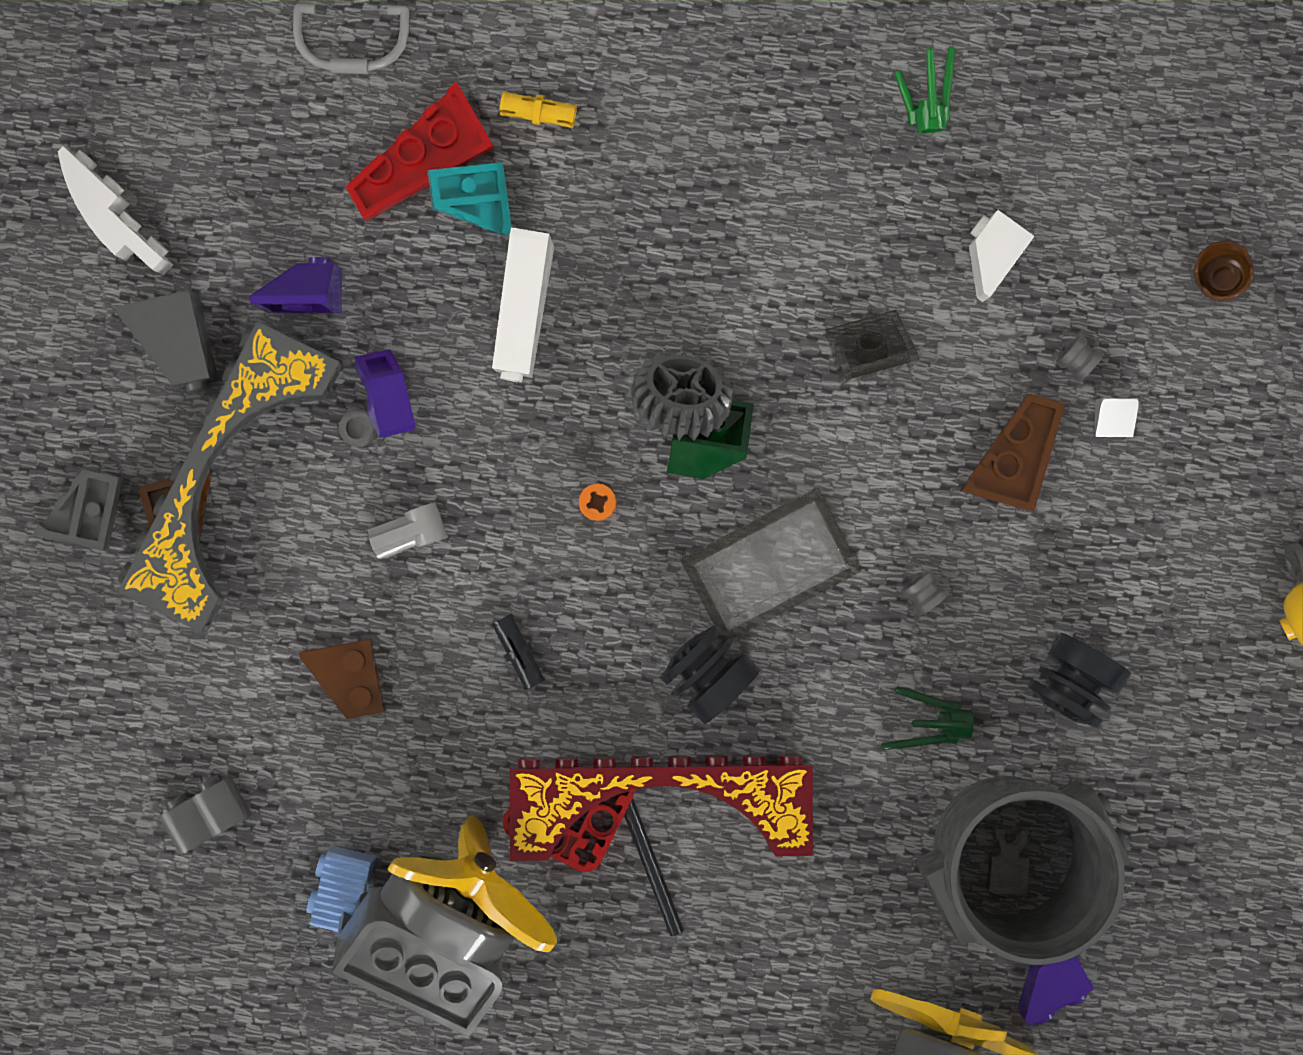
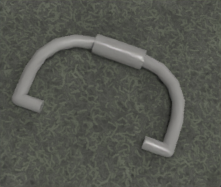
M296 4L293 8L295 46L305 60L317 68L330 70L331 73L369 74V71L383 69L395 62L406 47L409 34V8L405 5H387L388 15H400L398 41L388 55L374 61L354 58H331L330 61L319 59L309 51L304 43L302 34L303 14H316V5Z

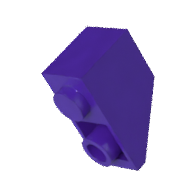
M1076 956L1053 964H1030L1017 1010L1028 1026L1034 1023L1043 1024L1053 1018L1054 1012L1066 1005L1074 1006L1087 998V993L1093 991L1094 987Z

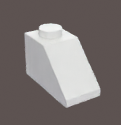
M999 210L990 218L983 215L970 232L975 237L969 246L976 296L982 302L990 298L1034 238L1031 233Z

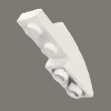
M62 146L58 151L68 190L92 231L115 256L127 261L135 253L152 270L164 275L173 266L165 257L169 251L152 236L146 240L138 232L142 226L124 211L129 203L120 195L125 190L108 175L102 179L93 170L97 167V164L84 152L79 150L75 154Z

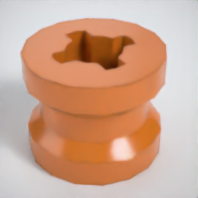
M596 483L589 485L580 494V510L590 520H606L616 509V496L604 484Z

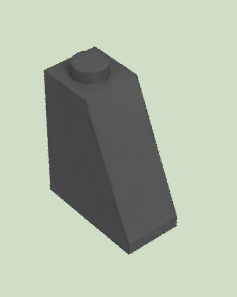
M185 290L116 307L119 317L172 386L186 389V393H197L208 390V383L219 381L198 294Z

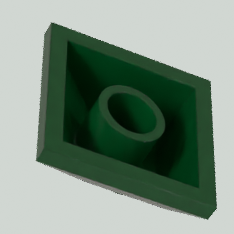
M732 400L730 414L726 421L720 426L719 431L712 430L708 437L699 434L695 440H692L688 435H683L678 440L677 436L673 434L667 473L705 479L746 459L754 404Z

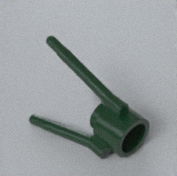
M899 686L895 688L897 694L945 709L946 712L941 711L939 713L938 720H913L911 723L913 727L938 729L939 734L942 735L882 743L881 748L883 750L938 743L957 744L958 739H971L974 729L972 710L961 709L960 702L944 701Z

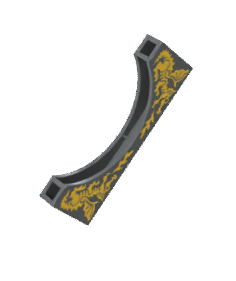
M259 321L256 322L254 328L248 327L243 334L239 347L243 348L237 361H230L222 377L225 384L220 394H214L209 400L205 409V414L208 417L203 427H197L192 433L188 442V447L191 450L185 462L180 460L175 466L170 480L174 483L168 495L162 494L153 509V514L156 515V518L151 528H145L141 532L135 548L139 549L132 563L127 562L118 577V582L121 583L117 591L118 593L199 632H208L225 599L207 570L201 552L198 533V511L201 494L212 465L227 443L243 427L264 413L298 401L326 400L343 367L339 361Z

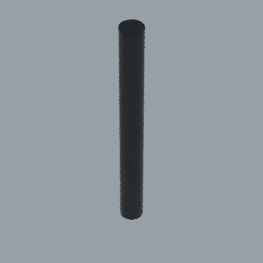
M632 798L624 817L669 935L676 936L684 930Z

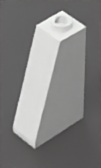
M511 227L492 369L496 372H501L500 379L522 383L523 376L532 378L554 252V245L548 233Z

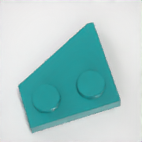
M503 162L427 171L433 210L500 235L510 236L512 224Z

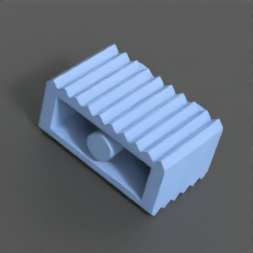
M333 846L326 855L321 854L315 876L321 877L318 891H312L307 905V913L312 914L310 925L338 932L340 917L343 912L353 915L358 898L362 893L368 892L377 856Z

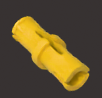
M503 91L500 102L501 116L531 120L534 125H541L542 122L574 128L577 104L545 99V95L540 94L532 97Z

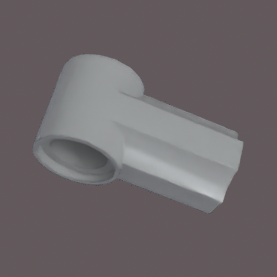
M436 502L415 508L404 513L405 516L368 529L369 541L377 558H387L415 546L421 548L448 538Z

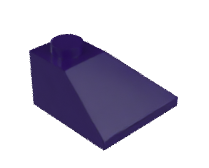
M310 257L308 258V263L295 264L250 295V304L268 314L342 313V269L335 263H331L330 258Z

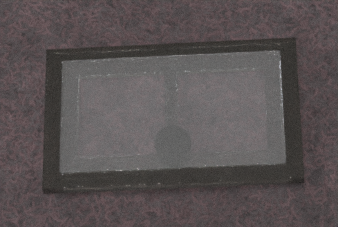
M819 487L680 559L713 624H717L723 630L720 633L722 641L727 637L734 639L861 572Z

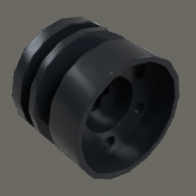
M717 624L695 634L672 656L666 670L660 676V679L666 685L679 674L683 677L673 689L676 695L682 694L690 687L696 691L688 702L687 707L704 724L710 722L728 707L752 683L760 672V669L744 652L735 655L730 660L724 657L733 643L730 637L724 639L716 647L712 644L723 631Z
M1060 633L1048 654L1061 667L1056 672L1040 666L1038 672L1052 682L1047 687L1032 679L1028 688L1035 692L1045 705L1076 723L1091 725L1099 729L1103 720L1089 711L1091 706L1093 705L1105 712H1109L1111 707L1098 696L1100 691L1105 690L1119 695L1132 673L1124 666L1089 645L1065 633Z

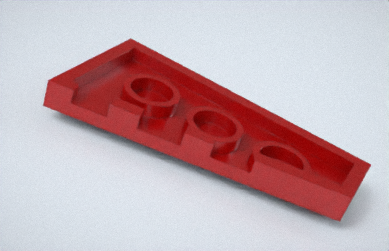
M457 81L447 89V93L437 103H432L422 113L423 116L408 130L405 129L395 139L396 142L383 154H379L345 186L366 222L429 187L428 170L462 167L494 150L493 144Z

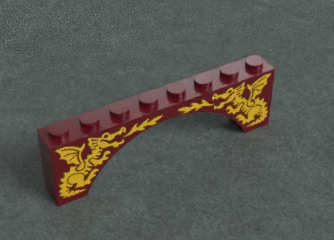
M758 754L743 755V761H728V756L707 755L705 756L706 761H691L690 756L673 755L668 756V762H653L652 756H632L631 762H616V757L598 756L593 757V763H578L577 757L555 758V763H540V758L537 757L518 758L517 764H510V861H548L564 833L587 811L616 795L631 790L658 786L693 789L725 801L745 815L758 828L775 857L813 856V765L807 760H802V755L782 754L780 755V760L765 761V755Z

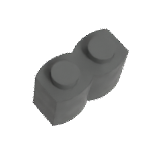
M217 774L197 786L201 793L190 799L184 793L165 804L168 811L158 817L180 855L252 815L231 776L221 781Z

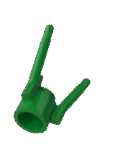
M949 47L947 52L941 101L936 97L933 48L926 50L928 99L919 101L918 109L914 107L902 72L900 70L895 72V78L908 112L909 126L916 125L918 134L941 132L947 129L946 122L950 121L949 103L954 69V47Z

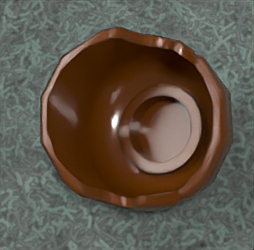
M1229 240L1211 243L1200 252L1194 266L1195 282L1200 292L1211 300L1218 302L1236 300L1249 290L1254 277V265L1247 249L1243 245Z

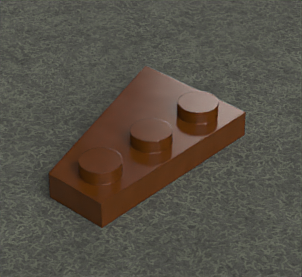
M1027 394L965 482L960 492L1034 512L1065 404L1033 394Z

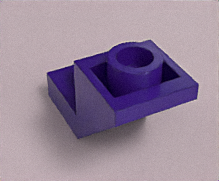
M389 349L355 356V369L367 391V414L379 438L415 430V421L404 375L392 351Z

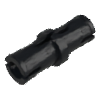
M510 614L492 623L491 626L494 628L506 652L503 656L506 662L511 661L524 686V690L546 680L530 652L533 647L530 642H525L513 619V615ZM519 654L521 655L526 667L524 666Z

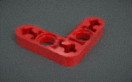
M631 790L627 794L622 793L618 795L615 805L622 806L620 811H617L612 805L602 802L590 809L580 829L578 830L571 826L564 833V840L561 845L554 848L550 857L578 871L590 872L600 865L622 821L635 790ZM510 807L505 812L502 820L503 829L509 836ZM604 810L612 815L613 824L609 829L598 830L594 827L592 816L597 811ZM587 830L594 837L606 840L604 844L596 840L592 850V854L596 856L595 860L588 859L586 863L579 861L580 854L576 849H584L590 836H584L583 833Z

